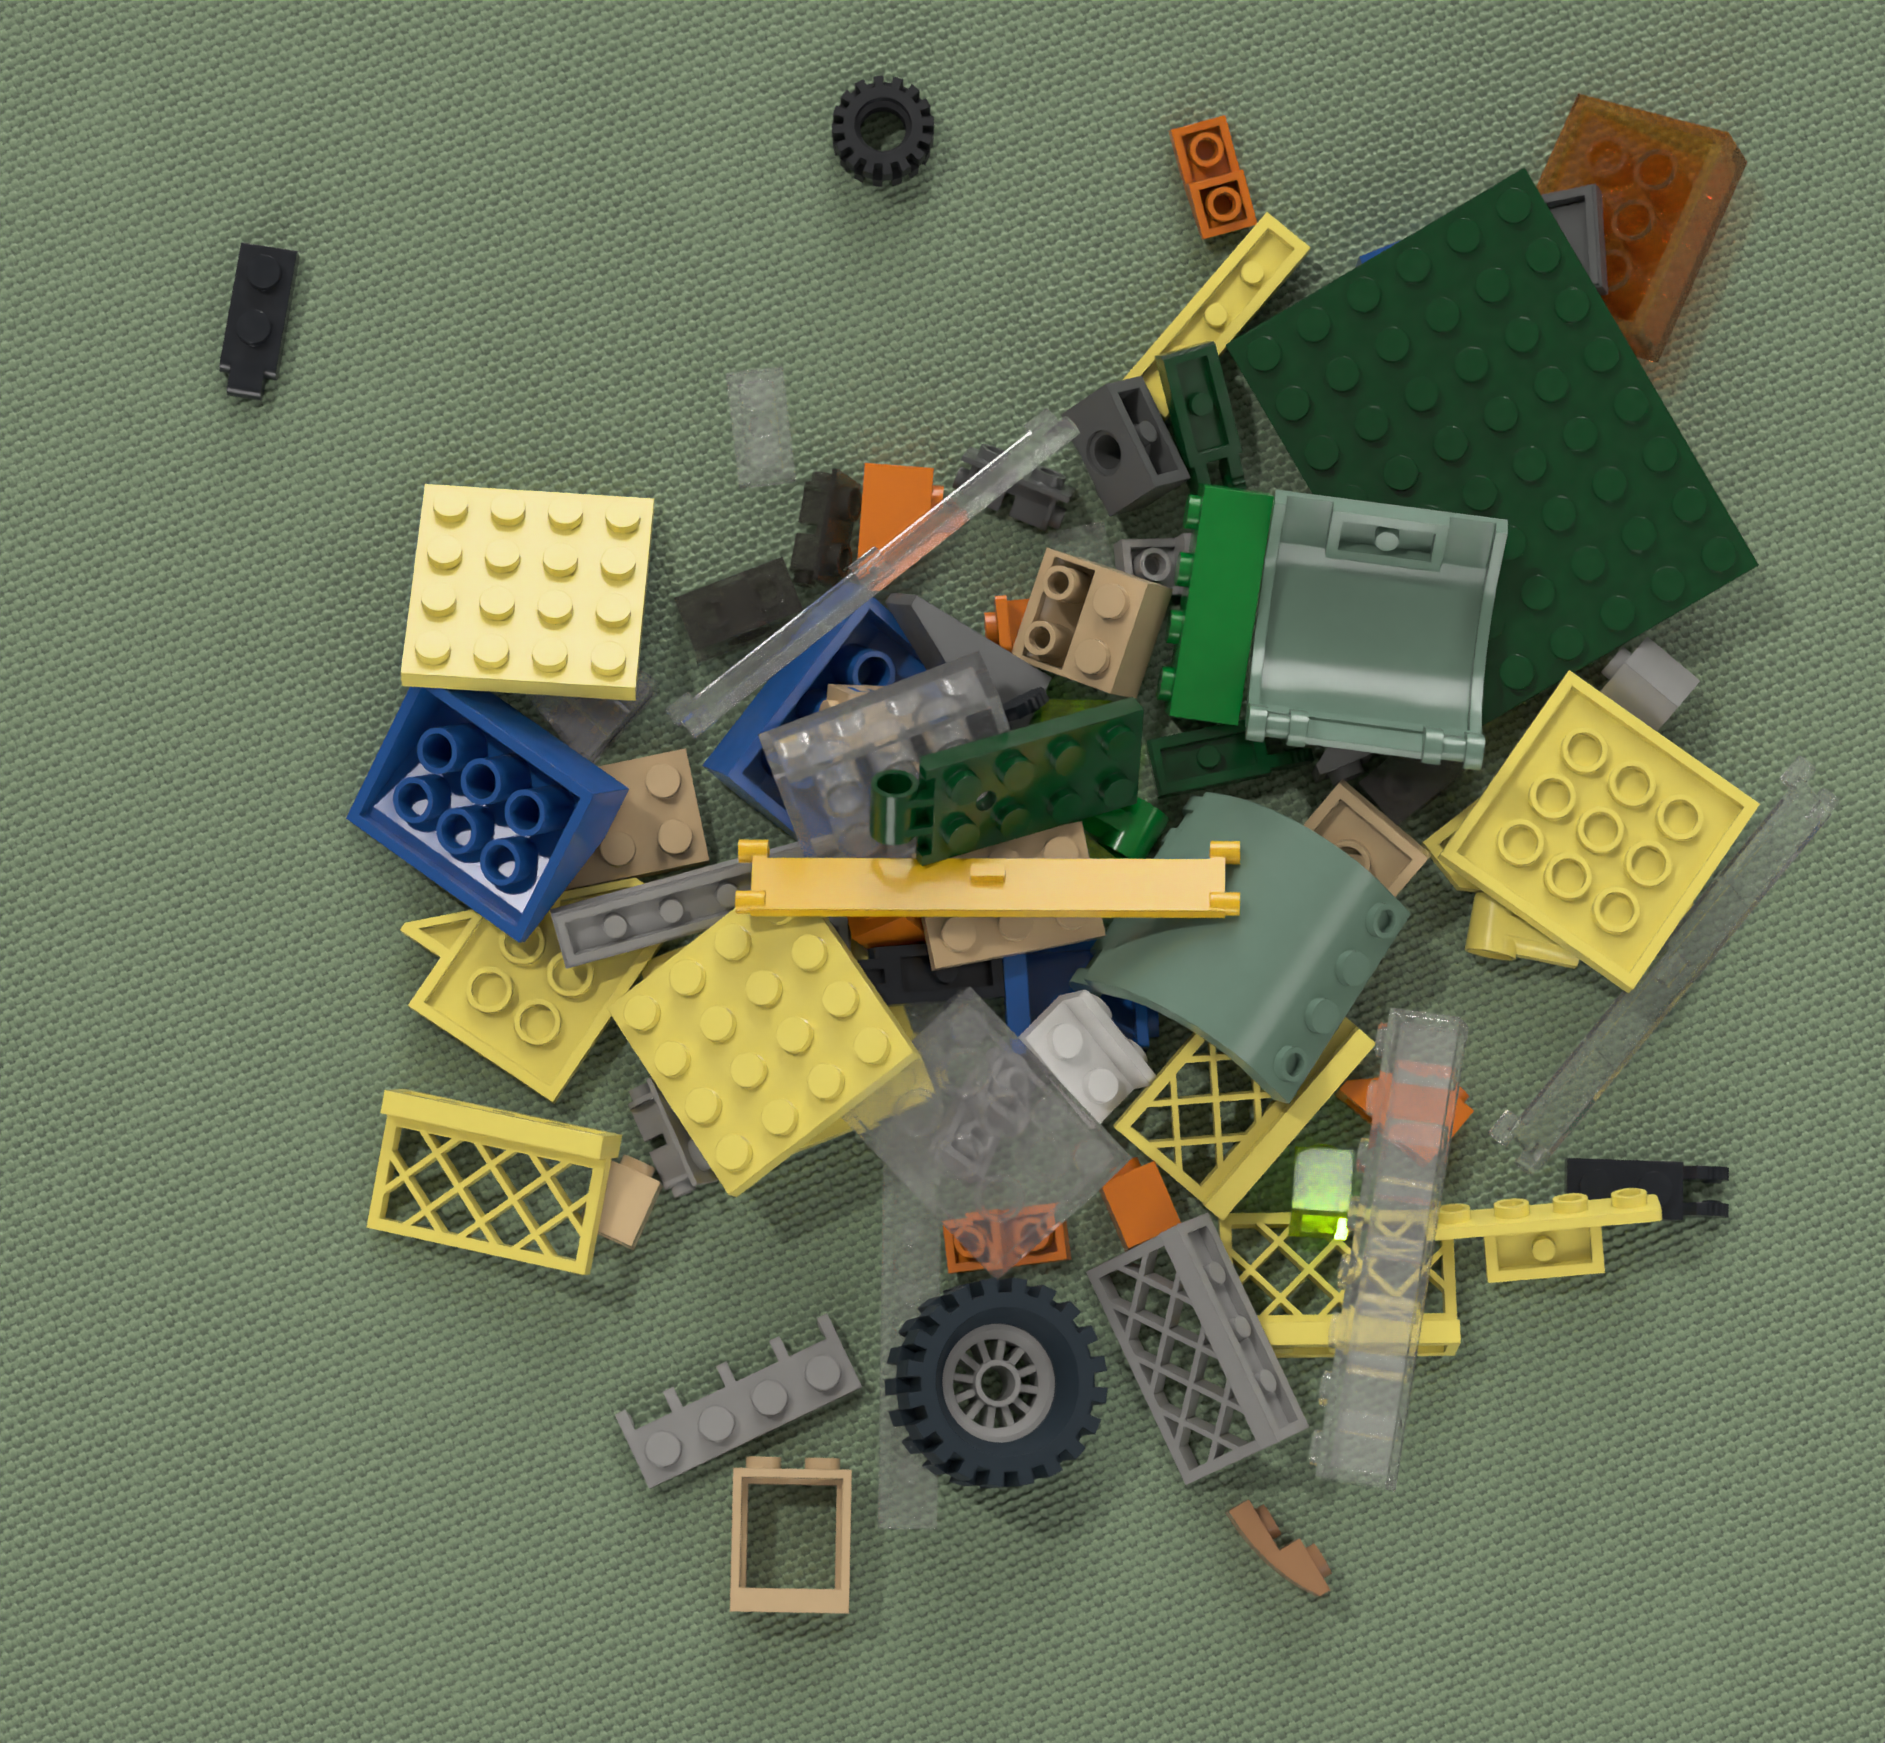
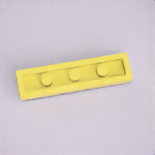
M1266 212L1123 380L1142 376L1165 422L1170 415L1155 356L1206 341H1214L1220 358L1227 350L1226 344L1240 335L1306 258L1311 247Z

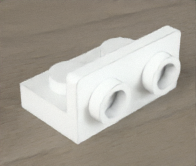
M1081 990L1060 995L1015 1042L1086 1129L1098 1127L1134 1089L1149 1086L1157 1076L1148 1066V1059L1143 1049L1131 1039L1126 1038L1111 1020L1112 1013L1106 1003L1089 991Z

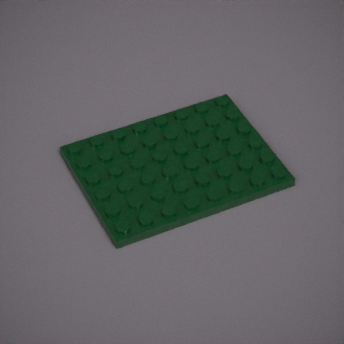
M1525 167L1226 344L1230 354L1312 494L1508 520V535L1496 588L1487 647L1482 700V727L1557 684L1569 670L1576 673L1759 566Z

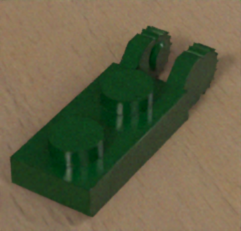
M1206 341L1155 356L1179 454L1191 477L1187 480L1190 494L1198 495L1199 483L1211 484L1206 463L1219 460L1218 468L1224 487L1246 490V481L1239 453L1243 451L1214 341Z
M1246 719L1240 720L1238 726L1221 724L1149 739L1145 743L1157 799L1267 777L1271 775L1272 771H1282L1314 762L1312 749L1298 747L1282 753L1268 755L1265 740L1263 742L1245 740Z

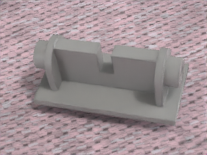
M652 1077L646 1079L647 1083L630 1090L629 1094L632 1102L628 1106L644 1142L661 1135L666 1140V1145L649 1152L664 1189H671L674 1198H679L696 1190L695 1186L719 1181Z

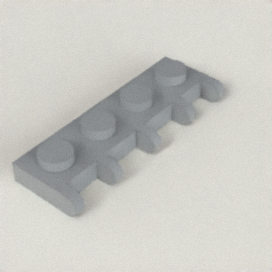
M826 1313L817 1318L819 1330L826 1338L825 1340L789 1356L780 1336L769 1341L778 1362L737 1382L727 1361L716 1366L725 1387L683 1407L674 1387L663 1391L672 1413L635 1430L633 1419L626 1409L616 1413V1419L649 1489L861 1389L862 1385L828 1314Z

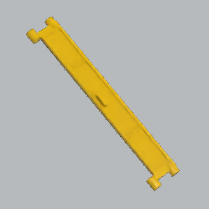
M739 839L738 861L739 863H752L751 890H736V914H751V916L1225 918V916H1240V892H1225V864H1240V841H1210V859L947 858L924 866L916 858H769V840Z

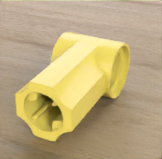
M1485 892L1475 893L1465 945L1466 952L1497 960L1513 961L1516 960V957L1573 969L1578 967L1579 959Z

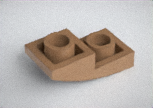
M1248 1499L1225 1512L1249 1547L1280 1576L1314 1596H1321L1330 1591L1324 1578L1331 1575L1332 1572L1317 1546L1313 1543L1305 1548L1300 1539H1295L1278 1549L1273 1539L1280 1536L1281 1532L1264 1504L1254 1509Z

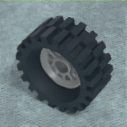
M1011 1277L997 1280L996 1278H991L944 1290L942 1296L929 1298L917 1308L921 1312L918 1318L905 1321L898 1334L905 1337L902 1346L890 1349L887 1364L896 1365L897 1370L896 1378L884 1379L885 1396L896 1395L899 1409L889 1411L888 1413L893 1427L905 1426L910 1435L901 1441L910 1454L922 1453L927 1458L922 1466L934 1475L948 1474L951 1476L949 1481L951 1483L961 1486H980V1489L1023 1486L1035 1483V1479L1050 1478L1063 1470L1060 1465L1062 1461L1076 1460L1086 1449L1079 1440L1083 1435L1095 1434L1102 1420L1091 1415L1093 1405L1106 1404L1108 1387H1095L1094 1373L1107 1371L1104 1355L1091 1357L1087 1345L1099 1340L1091 1325L1084 1327L1076 1325L1073 1320L1081 1311L1071 1301L1056 1303L1053 1298L1057 1291L1043 1284L1029 1287L1027 1286V1279ZM985 1340H990L989 1354L984 1343ZM1005 1345H1007L1011 1349L1003 1358ZM969 1348L971 1349L974 1360L965 1353ZM1022 1358L1026 1366L1016 1369L1014 1365ZM958 1364L962 1367L966 1374L954 1373L956 1365ZM988 1368L995 1370L1002 1379V1391L995 1400L988 1398L981 1387L982 1376ZM1029 1375L1030 1385L1021 1384L1020 1378ZM953 1383L963 1384V1391L954 1394ZM1018 1394L1029 1395L1026 1404L1017 1397ZM968 1399L969 1404L962 1411L958 1402ZM1010 1409H1012L1016 1414L1019 1415L1014 1420L1011 1415ZM980 1411L979 1424L972 1420ZM995 1415L1000 1426L999 1428H993Z

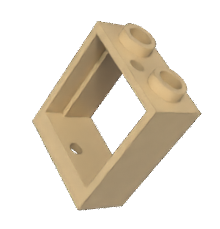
M746 1457V1468H733L731 1612L849 1614L852 1470H840V1458H805V1469H781V1457ZM749 1484L837 1486L835 1589L747 1588Z

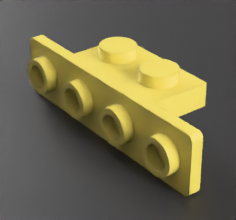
M1626 1188L1612 1192L1611 1198L1588 1200V1196L1585 1194L1568 1193L1555 1196L1552 1199L1553 1203L1529 1205L1528 1200L1519 1198L1500 1200L1494 1203V1208L1470 1210V1206L1466 1204H1446L1435 1208L1434 1214L1423 1215V1225L1427 1241L1483 1237L1488 1283L1605 1273L1601 1226L1661 1221L1662 1208L1657 1195H1647V1191L1640 1188Z

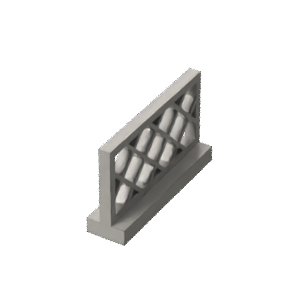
M1208 1212L1177 1224L1159 1233L1158 1236L1086 1272L1185 1485L1309 1428ZM1164 1246L1176 1270L1174 1282L1153 1272L1158 1249ZM1142 1258L1140 1265L1133 1263ZM1119 1270L1137 1279L1132 1303L1119 1297L1109 1274ZM1150 1286L1171 1295L1165 1319L1145 1309ZM1184 1302L1192 1305L1202 1325L1199 1335L1178 1325ZM1141 1323L1162 1332L1157 1356L1145 1351L1139 1340ZM1175 1339L1196 1349L1191 1373L1170 1363ZM1209 1356L1218 1359L1227 1378L1225 1389L1203 1379ZM1166 1376L1187 1386L1182 1409L1170 1404L1163 1391ZM1200 1393L1221 1402L1216 1426L1195 1416ZM1234 1409L1244 1414L1255 1440L1247 1442L1229 1433ZM1191 1430L1212 1439L1208 1461L1200 1466L1188 1444ZM1225 1446L1232 1449V1451L1224 1454Z

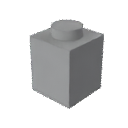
M1647 636L1633 653L1623 646L1601 673L1609 681L1600 692L1652 729L1658 731L1698 685L1700 680Z

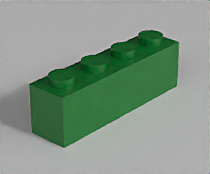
M1199 483L1198 495L1189 494L1187 497L1183 528L1192 530L1188 553L1179 552L1174 585L1183 587L1180 610L1170 609L1165 637L1166 643L1174 644L1171 667H1161L1157 685V700L1165 701L1164 711L1169 716L1238 726L1274 496L1269 493Z

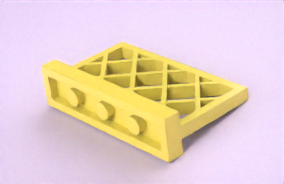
M1347 1017L1341 1022L1290 1104L1273 1099L1262 1112L1261 1098L1272 1097L1265 1090H1260V1086L1252 1078V1091L1219 1093L1217 1061L1232 1059L1223 1052H1216V1047L1209 1042L1208 1053L1194 1054L1204 1043L1205 1039L1193 1032L1156 1075L1157 1077L1141 1092L1113 1126L1223 1221L1376 1045L1368 1035ZM1209 1061L1211 1094L1178 1096L1176 1074L1185 1063ZM1169 1083L1170 1097L1156 1098ZM1253 1099L1254 1122L1245 1132L1222 1134L1220 1102ZM1212 1102L1214 1135L1180 1137L1178 1105ZM1171 1106L1173 1138L1148 1140L1132 1127L1133 1123L1146 1108ZM1236 1142L1223 1157L1222 1143ZM1215 1144L1216 1166L1199 1184L1183 1170L1181 1146ZM1173 1147L1174 1162L1158 1148Z
M407 1089L384 1090L380 1113L387 1114L366 1228L581 1275L590 1274L611 1159L618 1158L622 1140L621 1134ZM402 1128L419 1131L432 1153L411 1168L408 1167L398 1151ZM435 1135L452 1139L441 1145ZM463 1141L475 1144L487 1164L463 1180L447 1153ZM490 1147L500 1148L506 1151H504L496 1157L490 1149ZM517 1153L529 1155L541 1176L518 1192L501 1165ZM544 1158L561 1162L550 1169ZM438 1160L454 1187L431 1203L414 1176ZM573 1164L593 1168L588 1194L572 1203L556 1176ZM396 1168L400 1175L393 1180L394 1169ZM492 1172L509 1199L485 1215L469 1187ZM405 1183L422 1210L405 1222L386 1218L390 1193ZM547 1183L563 1211L542 1226H539L523 1199ZM460 1195L476 1221L459 1234L449 1232L436 1210ZM514 1206L531 1234L515 1245H509L502 1242L490 1222ZM586 1206L584 1219H582L578 1211ZM427 1217L433 1228L417 1224ZM567 1218H569L580 1236L576 1259L559 1256L545 1235ZM481 1229L487 1240L472 1237V1235ZM536 1241L542 1252L527 1249L526 1247Z
M1435 1211L1229 1213L1223 1221L1218 1218L1220 1239L1232 1264L1234 1263L1243 1272L1239 1276L1242 1285L1250 1278L1273 1300L1257 1317L1277 1358L1455 1356L1461 1343L1460 1320H1457L1454 1239L1440 1240V1249L1426 1263L1401 1241L1415 1226H1424L1423 1215L1434 1214ZM1328 1227L1345 1228L1336 1236ZM1356 1227H1372L1388 1242L1368 1263L1363 1261L1343 1242ZM1387 1227L1402 1228L1394 1235ZM1255 1228L1271 1245L1249 1265L1232 1249V1229ZM1270 1228L1286 1229L1277 1236ZM1298 1228H1314L1329 1242L1310 1264L1306 1263L1285 1243ZM1393 1248L1418 1270L1398 1292L1373 1270ZM1277 1249L1301 1271L1281 1293L1257 1272ZM1335 1249L1360 1271L1340 1292L1334 1289L1315 1271ZM1440 1259L1442 1278L1431 1269ZM1425 1276L1442 1292L1443 1313H1420L1403 1297ZM1365 1277L1390 1299L1377 1314H1361L1345 1299ZM1307 1278L1332 1300L1318 1315H1303L1287 1300ZM1396 1305L1405 1312L1402 1314H1388ZM1280 1306L1288 1315L1271 1314ZM1339 1306L1347 1314L1330 1313Z

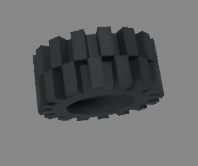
M884 75L874 76L873 83L866 85L864 79L856 82L855 90L852 93L848 90L844 92L841 96L840 106H835L833 113V149L835 156L839 155L840 165L846 172L851 169L854 172V179L862 183L865 178L871 179L872 186L882 187V181L891 180L892 186L902 184V177L906 175L910 179L919 173V166L921 164L926 165L930 157V149L933 148L934 116L930 114V104L926 98L922 100L919 97L920 90L913 84L908 89L903 86V79L894 76L892 83L883 82ZM877 112L894 114L902 121L905 127V136L902 142L897 147L888 151H878L869 147L861 136L860 131L863 122L870 115Z

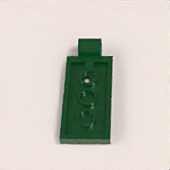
M1129 697L920 756L919 781L914 775L903 770L890 769L881 771L871 779L869 834L875 841L885 845L906 844L916 836V859L924 866L1137 804L1144 708L1133 697ZM987 792V794L982 799L977 801L978 797L982 793Z

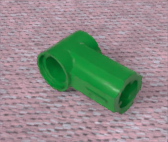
M1137 797V804L1072 823L1082 821L1084 833L1096 839L1097 846L1115 859H1147L1170 819L1161 810Z

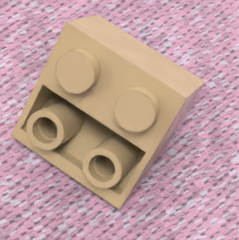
M1046 548L1011 653L1035 667L1110 694L1137 699L1173 589L1114 568Z

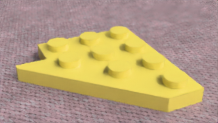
M634 877L564 891L551 909L645 883ZM473 909L406 922L400 929L404 935L440 958L408 1004L409 1008L553 1104H555L613 1017L607 1008L635 986L649 961L654 958L664 943L566 969L550 910L529 938L521 943Z

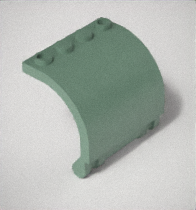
M1276 490L1254 629L1247 694L1245 740L1263 742L1264 736L1286 739V745L1304 748L1305 744L1341 748L1421 759V763L1439 765L1440 760L1462 762L1463 769L1480 771L1485 747V736L1482 734V700L1487 647L1496 588L1508 535V520Z
M1206 792L1203 797L1192 795L1182 809L1185 817L1177 828L1169 829L1161 841L1162 847L1154 859H1210V841H1240V864H1225V892H1240V916H1225V918H1114L1105 932L1106 936L1097 939L1090 949L1093 957L1085 968L1079 967L1069 981V986L1075 992L1087 990L1099 998L1102 994L1127 999L1173 1019L1226 1054L1274 1100L1290 1104L1411 913L1374 875L1355 859L1324 837L1293 819L1263 805L1234 796Z

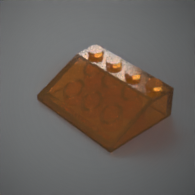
M1578 94L1536 187L1541 195L1596 184L1601 190L1608 295L1601 296L1636 357L1658 363L1748 162L1729 132Z

